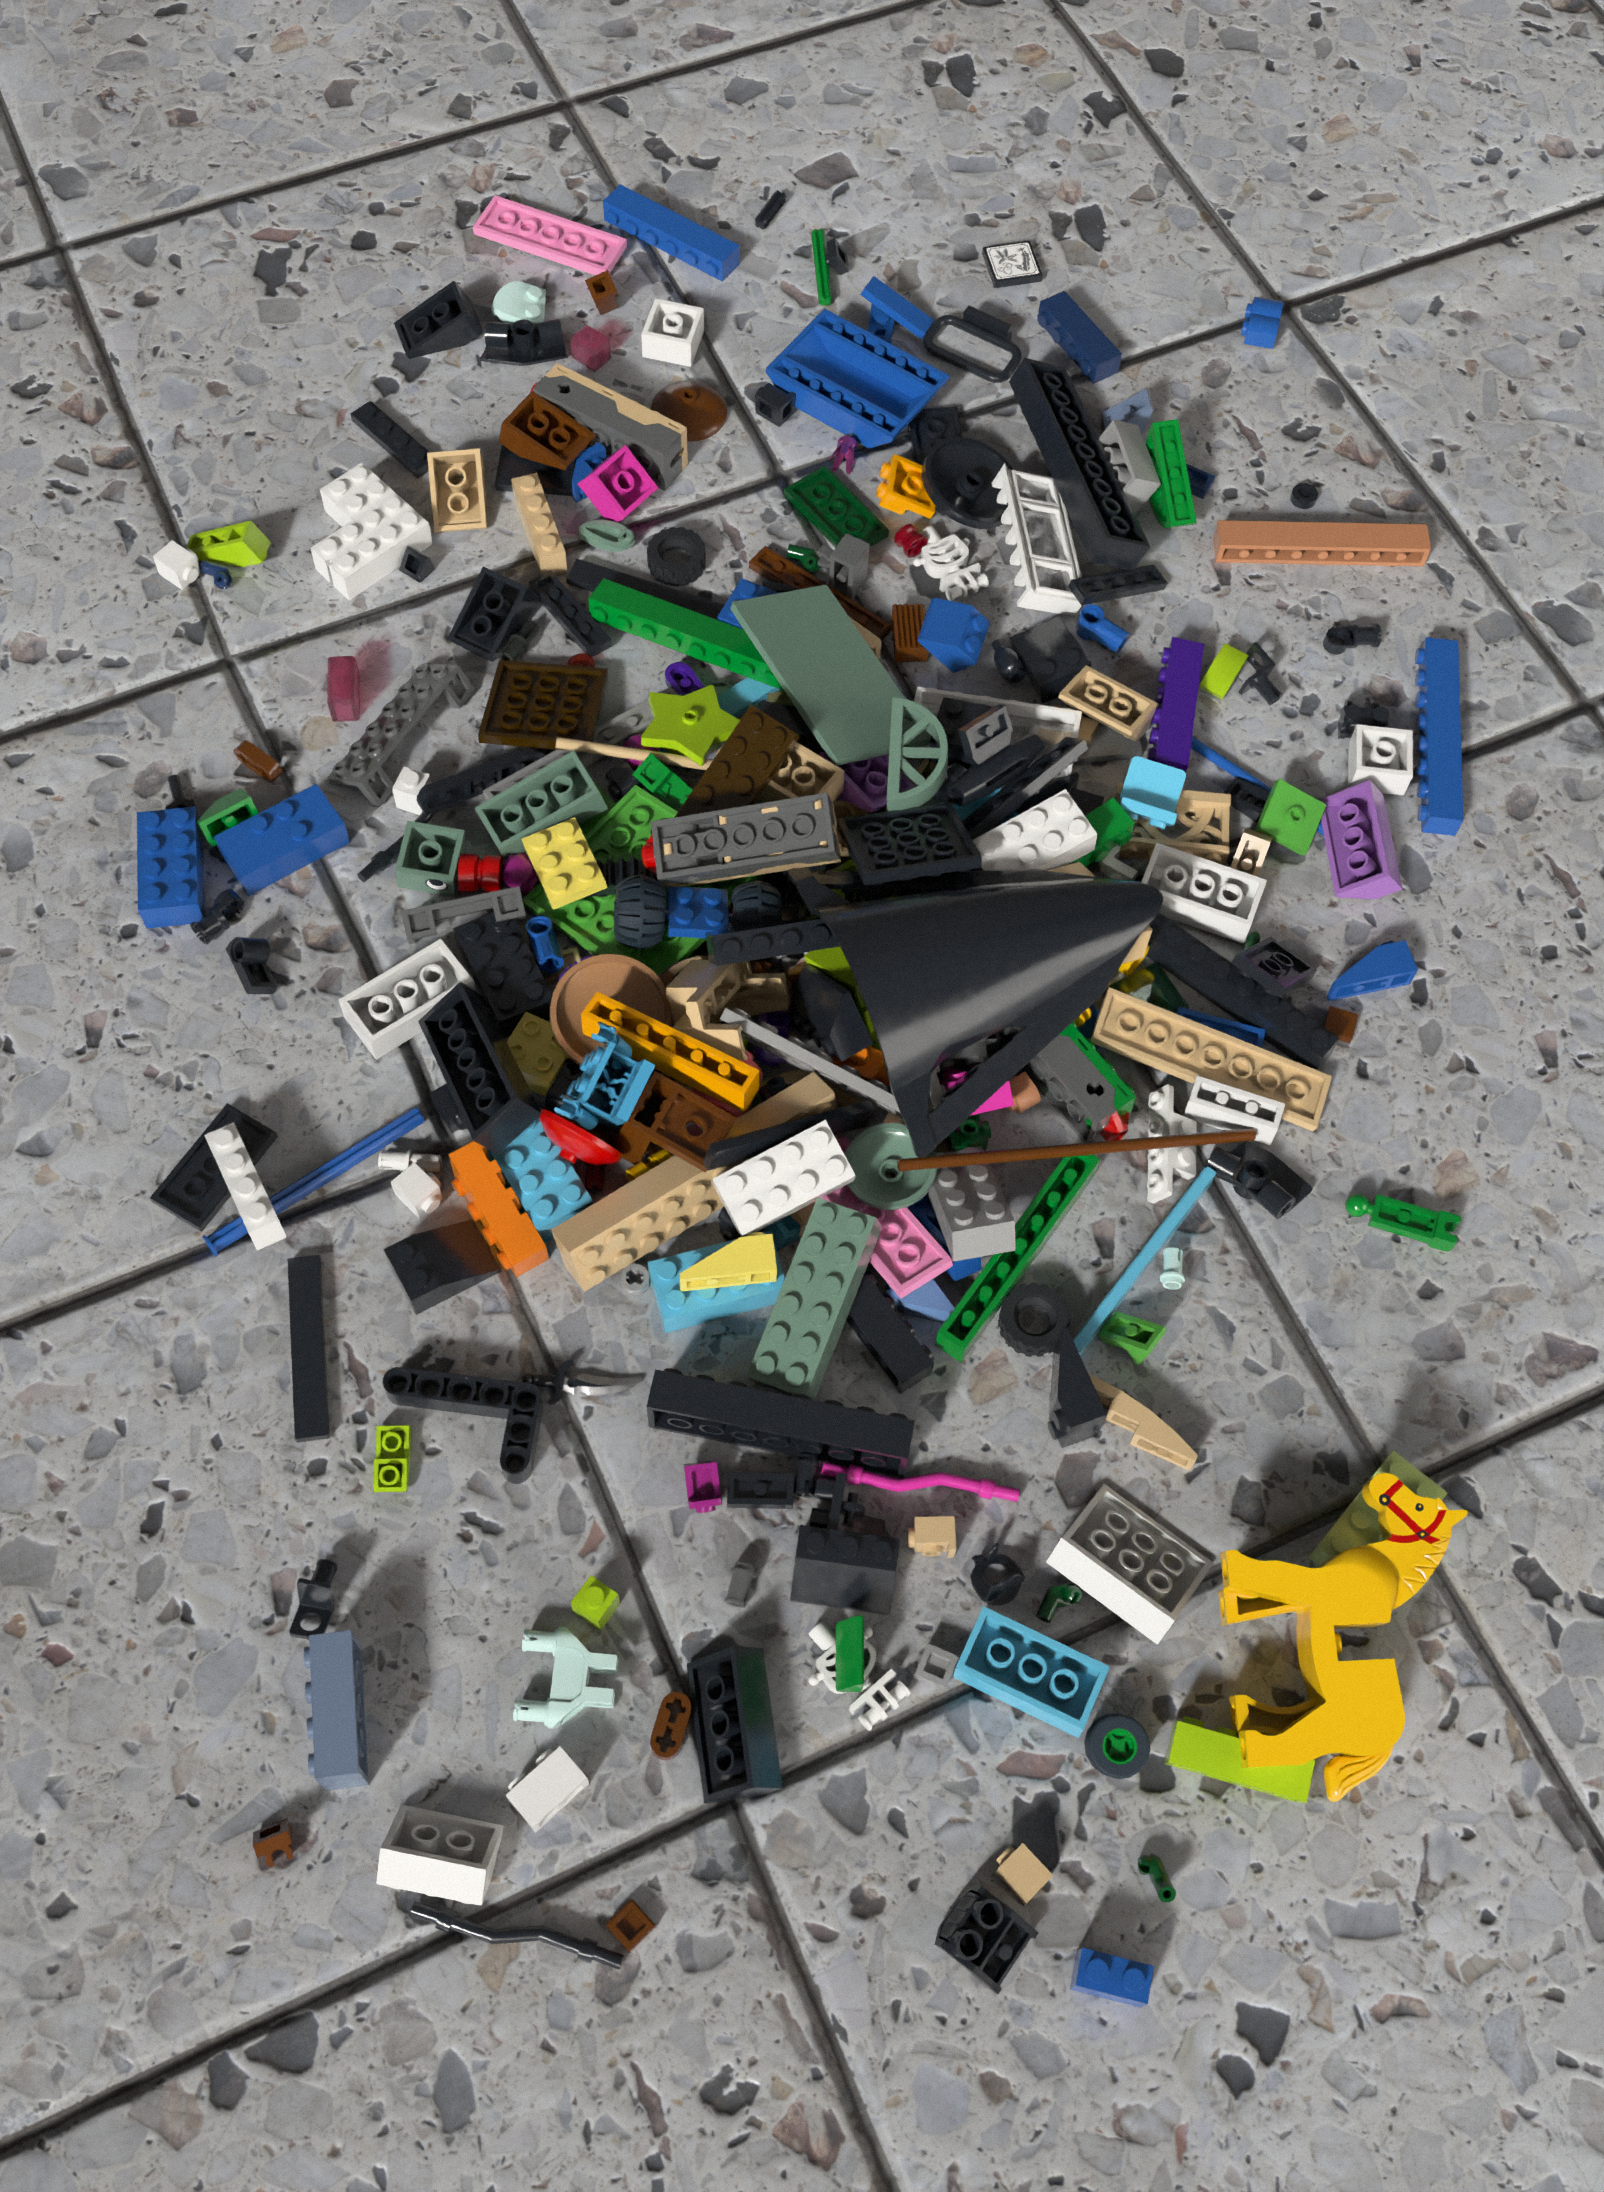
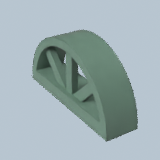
M892 697L887 811L919 807L926 803L941 787L948 767L947 738L939 720L924 706L908 699ZM904 719L916 723L903 734ZM924 730L933 737L938 748L904 747ZM904 758H939L934 771L925 779ZM901 770L917 787L900 793Z

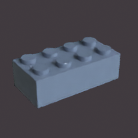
M352 1630L309 1635V1647H304L305 1667L310 1668L311 1681L305 1683V1695L307 1704L312 1703V1717L307 1718L308 1739H313L314 1753L308 1754L310 1776L315 1775L316 1782H319L326 1791L369 1785L362 1645Z

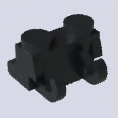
M1346 700L1344 707L1341 708L1338 720V739L1351 738V731H1346V727L1349 728L1351 724L1387 727L1389 711L1385 707L1380 706V703L1373 702L1371 708H1361L1352 704V701Z

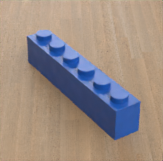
M621 184L603 200L604 220L707 273L709 276L723 282L739 266L740 245Z

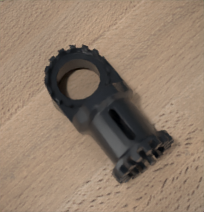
M1350 624L1349 627H1332L1326 633L1323 647L1327 652L1335 655L1342 654L1347 648H1356L1358 645L1379 647L1381 641L1379 637L1382 635L1379 634L1382 632L1380 624H1372L1371 626ZM1330 638H1339L1343 644L1333 643Z
M227 889L216 897L214 906L209 909L210 913L197 923H190V927L195 934L198 932L196 936L199 937L202 943L207 945L210 943V938L219 931L230 928L228 921L236 917V913L240 914L239 910H243L242 907H244L245 901L234 890Z

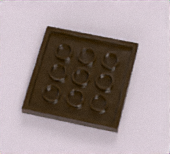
M499 660L478 733L479 743L558 749L555 748L557 737L593 742L608 680V668Z

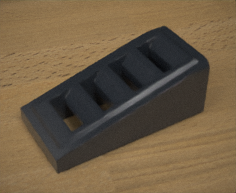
M1236 777L1222 794H1231L1230 806L1258 824L1270 792ZM1240 790L1243 791L1239 798L1236 797ZM1251 796L1252 799L1247 802L1246 800Z

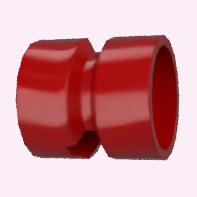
M460 854L458 863L459 891L477 892L479 887H482L485 892L502 890L504 871L502 868V855H485L483 859H480L477 854Z

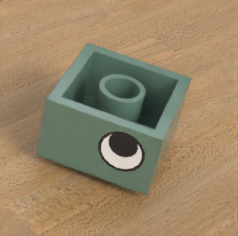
M407 820L395 869L398 887L455 897L458 886L460 854H465L467 847L465 830Z

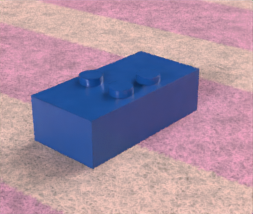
M317 784L214 836L221 857L248 896L350 843L345 823Z

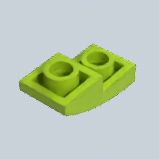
M1224 643L1201 681L1199 688L1223 700L1249 655Z
M410 1425L376 1426L373 1492L408 1491L411 1446Z

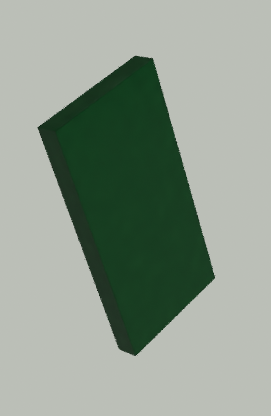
M826 466L784 488V496L835 548L846 533L870 544L869 548L889 536V529Z

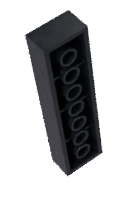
M665 1368L663 1371L655 1369L646 1406L649 1428L799 1457L800 1454H812L818 1456V1461L829 1462L850 1467V1464L863 1467L865 1471L904 1478L915 1420H909L906 1415L900 1413L884 1415L876 1413L874 1409L865 1406H859L857 1409L844 1407L841 1402L835 1400H826L823 1403L813 1401L804 1394H793L792 1396L779 1394V1391L769 1387H762L760 1390L747 1388L746 1384L738 1381H729L727 1384L717 1382L714 1378L707 1375L699 1374L696 1377L683 1375L681 1371L672 1368Z

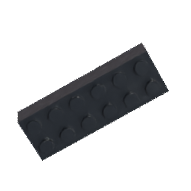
M460 981L418 1022L472 1140L498 1155L541 1115V1110L485 998Z

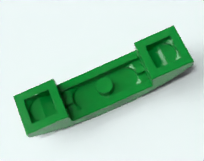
M652 753L647 756L632 774L647 789L656 794L665 804L677 812L693 791L685 781Z

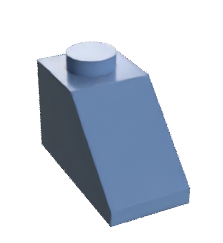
M933 1279L901 1299L886 1282L884 1294L893 1300L895 1306L898 1307L903 1315L945 1323L955 1309Z

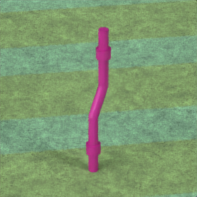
M824 1462L821 1472L822 1475L835 1478L837 1473L847 1474L846 1484L859 1486L861 1483L896 1492L944 1485L978 1493V1497L991 1500L992 1497L1014 1502H1018L1020 1489L995 1484V1480L982 1477L981 1480L942 1471L898 1479L864 1471L863 1467L850 1464V1467Z

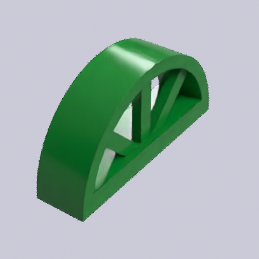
M1175 419L1153 422L1147 434L1146 447L1161 483L1149 498L1153 514L1158 523L1166 529L1194 525L1197 522L1179 421Z

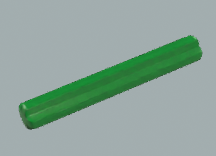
M813 229L811 239L818 300L821 306H829L832 303L829 266L825 256L827 254L825 232L823 229Z

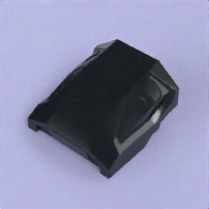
M975 1883L959 1896L940 1924L935 1945L960 1963L984 1986L995 1994H999L1002 1990L1000 1987L1001 1983L1030 1939H1035L1039 1932L982 1885Z

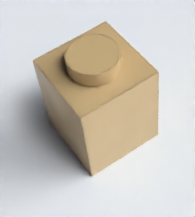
M1024 1843L1016 1850L1010 1845L996 1859L1000 1866L994 1874L1024 1906L1054 1876Z

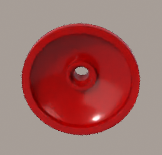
M541 1109L539 1121L547 1137L554 1145L561 1149L558 1155L567 1161L575 1164L577 1159L586 1163L599 1165L613 1164L619 1162L623 1157L619 1151L591 1133L548 1110Z

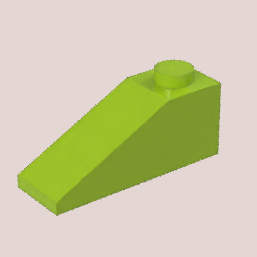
M250 520L192 534L185 549H191L199 561L207 560L218 564L246 567L263 563L271 542Z

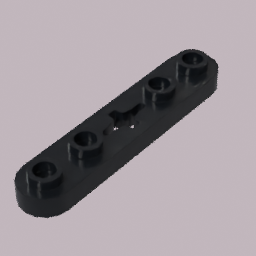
M523 747L426 785L420 789L417 795V804L428 814L451 807L483 794V790L543 758L544 754L539 748Z

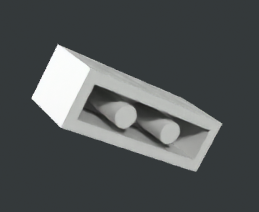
M1196 1076L1183 1116L1226 1131L1254 1128L1256 1132V1139L1254 1141L1271 1145L1278 1131L1285 1104Z

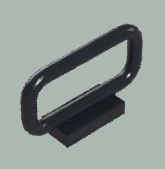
M970 305L963 312V319L954 315L938 317L932 323L923 339L924 347L931 355L993 383H1001L1008 380L1022 359L1020 348L1011 342L1012 325ZM951 325L1011 353L1012 358L1002 372L995 373L936 346L933 340L943 326Z

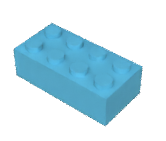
M538 1117L498 1155L487 1149L490 1161L496 1160L501 1168V1173L506 1181V1188L512 1187L522 1207L520 1212L523 1213L525 1211L545 1243L554 1238L551 1229L593 1205V1200L570 1162L558 1155L561 1149L554 1145L547 1137Z
M770 1231L763 1232L765 1234H771ZM735 1240L648 1262L649 1278L664 1332L668 1333L774 1305L785 1280L775 1245L776 1282L690 1291L680 1290L679 1273Z
M983 1606L955 1667L953 1678L1079 1738L1085 1728L1110 1666Z

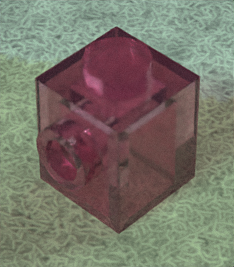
M588 325L579 332H576L570 339L572 358L594 372L611 359L610 339Z

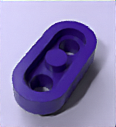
M672 663L665 670L666 685L671 687L680 696L705 687L691 667L685 663Z

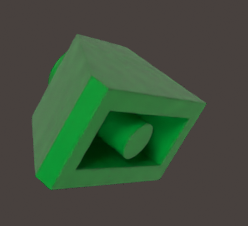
M239 788L214 801L197 823L209 846L212 848L217 845L214 836L257 815L258 811L251 797L242 788Z

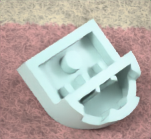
M520 281L510 282L504 285L495 295L491 305L493 316L497 315L503 323L513 325L516 321L525 319L531 321L534 327H537L538 322H544L546 289Z

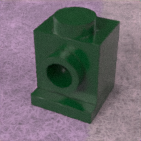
M979 1114L970 1115L944 1139L948 1152L982 1146L983 1150L986 1151L988 1139L991 1138V1129L987 1120L981 1121Z

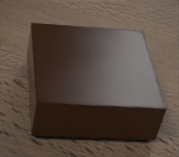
M1330 1006L1323 1027L1337 1036L1340 1041L1350 1044L1359 1014Z
M633 1899L605 1924L629 1953L656 1928V1925Z

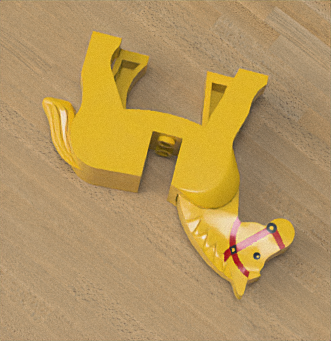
M1379 1473L1369 1479L1362 1488L1365 1502L1378 1511L1377 1520L1383 1534V1541L1344 1550L1333 1555L1317 1568H1308L1279 1560H1256L1241 1554L1237 1550H1226L1220 1554L1224 1589L1218 1591L1221 1626L1291 1612L1296 1613L1298 1658L1302 1678L1309 1697L1307 1700L1291 1707H1274L1260 1703L1247 1695L1229 1696L1232 1730L1239 1733L1242 1768L1304 1765L1315 1758L1332 1753L1337 1756L1330 1759L1323 1768L1326 1795L1331 1802L1339 1801L1352 1788L1380 1771L1389 1759L1394 1744L1401 1737L1405 1726V1711L1395 1659L1338 1661L1337 1655L1342 1653V1643L1339 1633H1335L1334 1629L1373 1628L1389 1623L1392 1610L1414 1596L1428 1581L1447 1550L1452 1526L1468 1514L1467 1510H1448L1439 1497L1432 1499L1416 1495L1395 1475L1390 1473Z

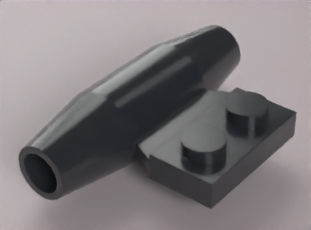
M996 705L958 730L965 756H968L974 764L949 787V796L956 805L963 806L992 794L1024 772L1044 752L1042 739L1038 735L1031 733L1011 741L1013 728L1007 706Z

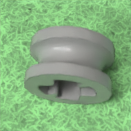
M631 1264L622 1271V1288L626 1293L638 1296L648 1290L650 1278L647 1269L640 1264ZM632 1275L636 1278L641 1275V1284L639 1285L634 1282L630 1285V1276Z

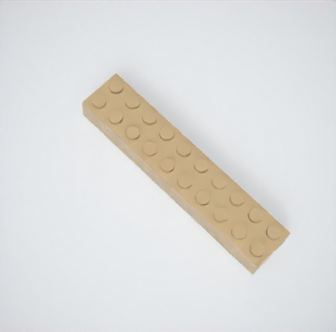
M813 1072L739 1116L725 1139L838 1109L835 1093ZM843 1133L837 1134V1135H834V1136H835V1138H837L838 1136L842 1135ZM674 1155L554 1227L551 1231L567 1271L585 1292L619 1270L626 1268L647 1253L652 1252L668 1240L680 1235L699 1221L706 1219L709 1215L724 1207L713 1186L712 1179L745 1161L709 1170L705 1173Z

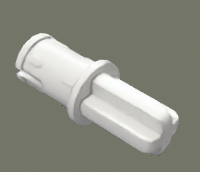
M410 1149L407 1152L380 1150L378 1167L380 1170L404 1171L415 1162L424 1172H439L442 1166V1158L440 1155L413 1153V1150Z

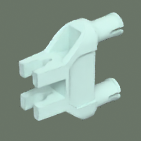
M559 1627L555 1629V1632L524 1629L523 1637L525 1639L522 1640V1651L549 1652L555 1656L550 1698H547L546 1701L516 1698L514 1704L516 1709H514L513 1713L514 1721L544 1722V1726H547L548 1729H555L569 1721L586 1707L614 1709V1689L588 1687L590 1673L617 1675L618 1655L589 1652L566 1627Z

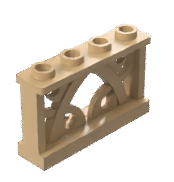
M1118 783L1114 799L1117 802L1123 787V784ZM1182 790L1174 813L1178 814L1177 818L1181 823L1191 829L1171 840L1155 827L1148 825L1149 820L1139 817L1138 821H1134V826L1138 825V827L1133 830L1132 836L1139 835L1140 837H1132L1125 845L1121 846L1118 856L1126 859L1142 858L1150 860L1156 843L1225 866L1230 853L1229 817L1231 794ZM1211 818L1219 819V830L1208 825ZM1203 832L1213 835L1217 839L1218 845L1210 844V838Z

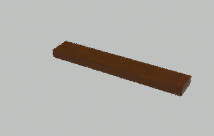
M764 546L749 561L750 569L771 582L793 586L798 589L827 585L767 546ZM827 585L847 615L876 635L881 641L892 631L890 623Z

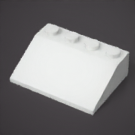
M1103 1484L1063 1535L1046 1563L1157 1645L1214 1564L1105 1484Z

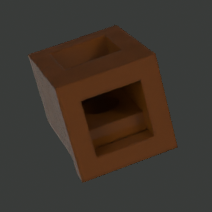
M608 270L585 280L600 315L618 308L615 298L619 295Z

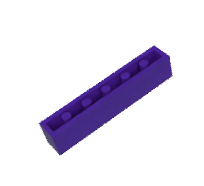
M1172 637L1169 648L1164 647L1160 663H1163L1164 667L1161 666L1157 683H1162V685L1157 688L1155 702L1159 703V706L1156 707L1152 723H1155L1156 727H1152L1149 737V744H1153V748H1149L1146 759L1183 770L1186 773L1189 765L1204 644Z

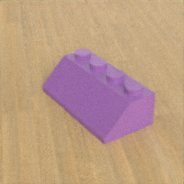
M1371 780L1320 799L1319 801L1326 804L1321 817L1335 896L1337 898L1378 899L1402 890L1384 796Z

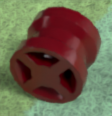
M910 523L898 530L894 537V542L898 547L903 548V552L908 558H913L921 553L922 547L927 545V538L923 534H919L917 527Z

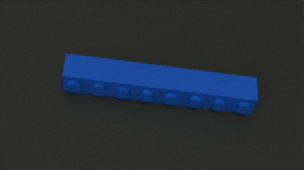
M1426 637L1422 647L1417 648L1415 653V664H1419L1415 677V685L1419 686L1415 701L1416 708H1419L1416 730H1420L1416 744V751L1420 752V758L1417 763V775H1421V781H1419L1417 788V797L1421 798L1417 819L1421 821L1423 833L1455 836L1463 822L1459 647L1457 640Z

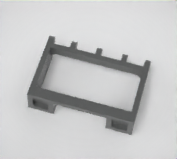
M519 886L401 911L409 944H415V939L437 935L435 922L487 910H494L496 922L518 918L520 922L524 921L526 916Z

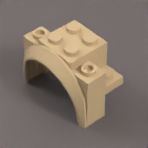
M691 960L666 987V999L670 1003L673 1014L672 1028L738 1060L748 1059L741 1036L742 1026L721 1023L720 1017L725 1008L731 1011L734 1008H738L750 1016L762 1013L788 1010L791 1004L785 973L752 974L750 961L716 966L710 963L709 960Z

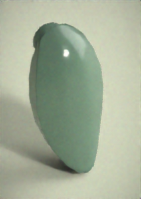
M592 520L583 523L578 528L579 537L583 541L605 551L618 552L627 550L636 541L633 531L614 521Z

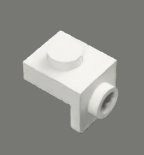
M1118 845L1112 848L1108 855L1098 862V866L1101 867L1100 871L1109 878L1135 881L1138 871L1117 860L1121 849Z

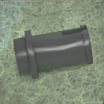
M735 1562V1566L730 1568L732 1577L724 1601L726 1604L740 1608L746 1607L751 1580L756 1578V1574L753 1573L754 1566L743 1562Z

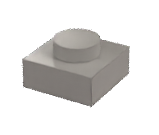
M927 1643L914 1678L946 1691L959 1656Z

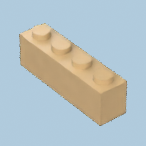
M537 473L512 478L514 502L540 575L549 570L556 576L568 573L565 549Z

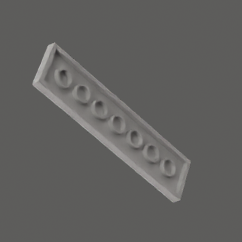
M725 1008L720 1017L721 1023L741 1025L742 1039L810 1074L814 1072L823 1081L862 1101L870 1100L875 1108L887 1114L891 1113L903 1119L894 1096L887 1092L888 1087L875 1079H871L869 1083L860 1078V1072L845 1064L840 1068L833 1064V1058L818 1050L813 1054L804 1048L806 1044L792 1036H789L788 1040L777 1034L778 1030L765 1022H762L759 1026L750 1019L751 1016L738 1008H734L733 1011Z

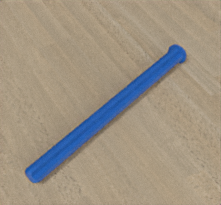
M417 1107L412 1108L271 1196L269 1200L276 1215L424 1123L423 1114ZM241 1216L209 1236L206 1237L204 1234L202 1238L212 1254L217 1257L218 1251L247 1234L248 1231Z

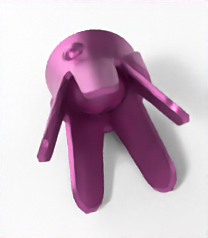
M842 436L838 439L837 448L829 458L831 460L837 453L832 466L833 472L838 470L843 458H846V473H851L852 463L854 462L855 464V450L857 448V442L854 438Z

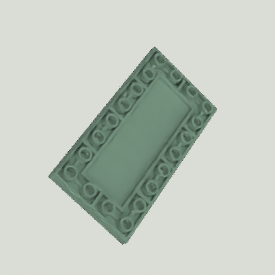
M827 585L732 602L731 611L834 765L839 766L889 754L892 697L906 698ZM904 719L903 734L916 723ZM924 730L904 747L930 745L931 735Z

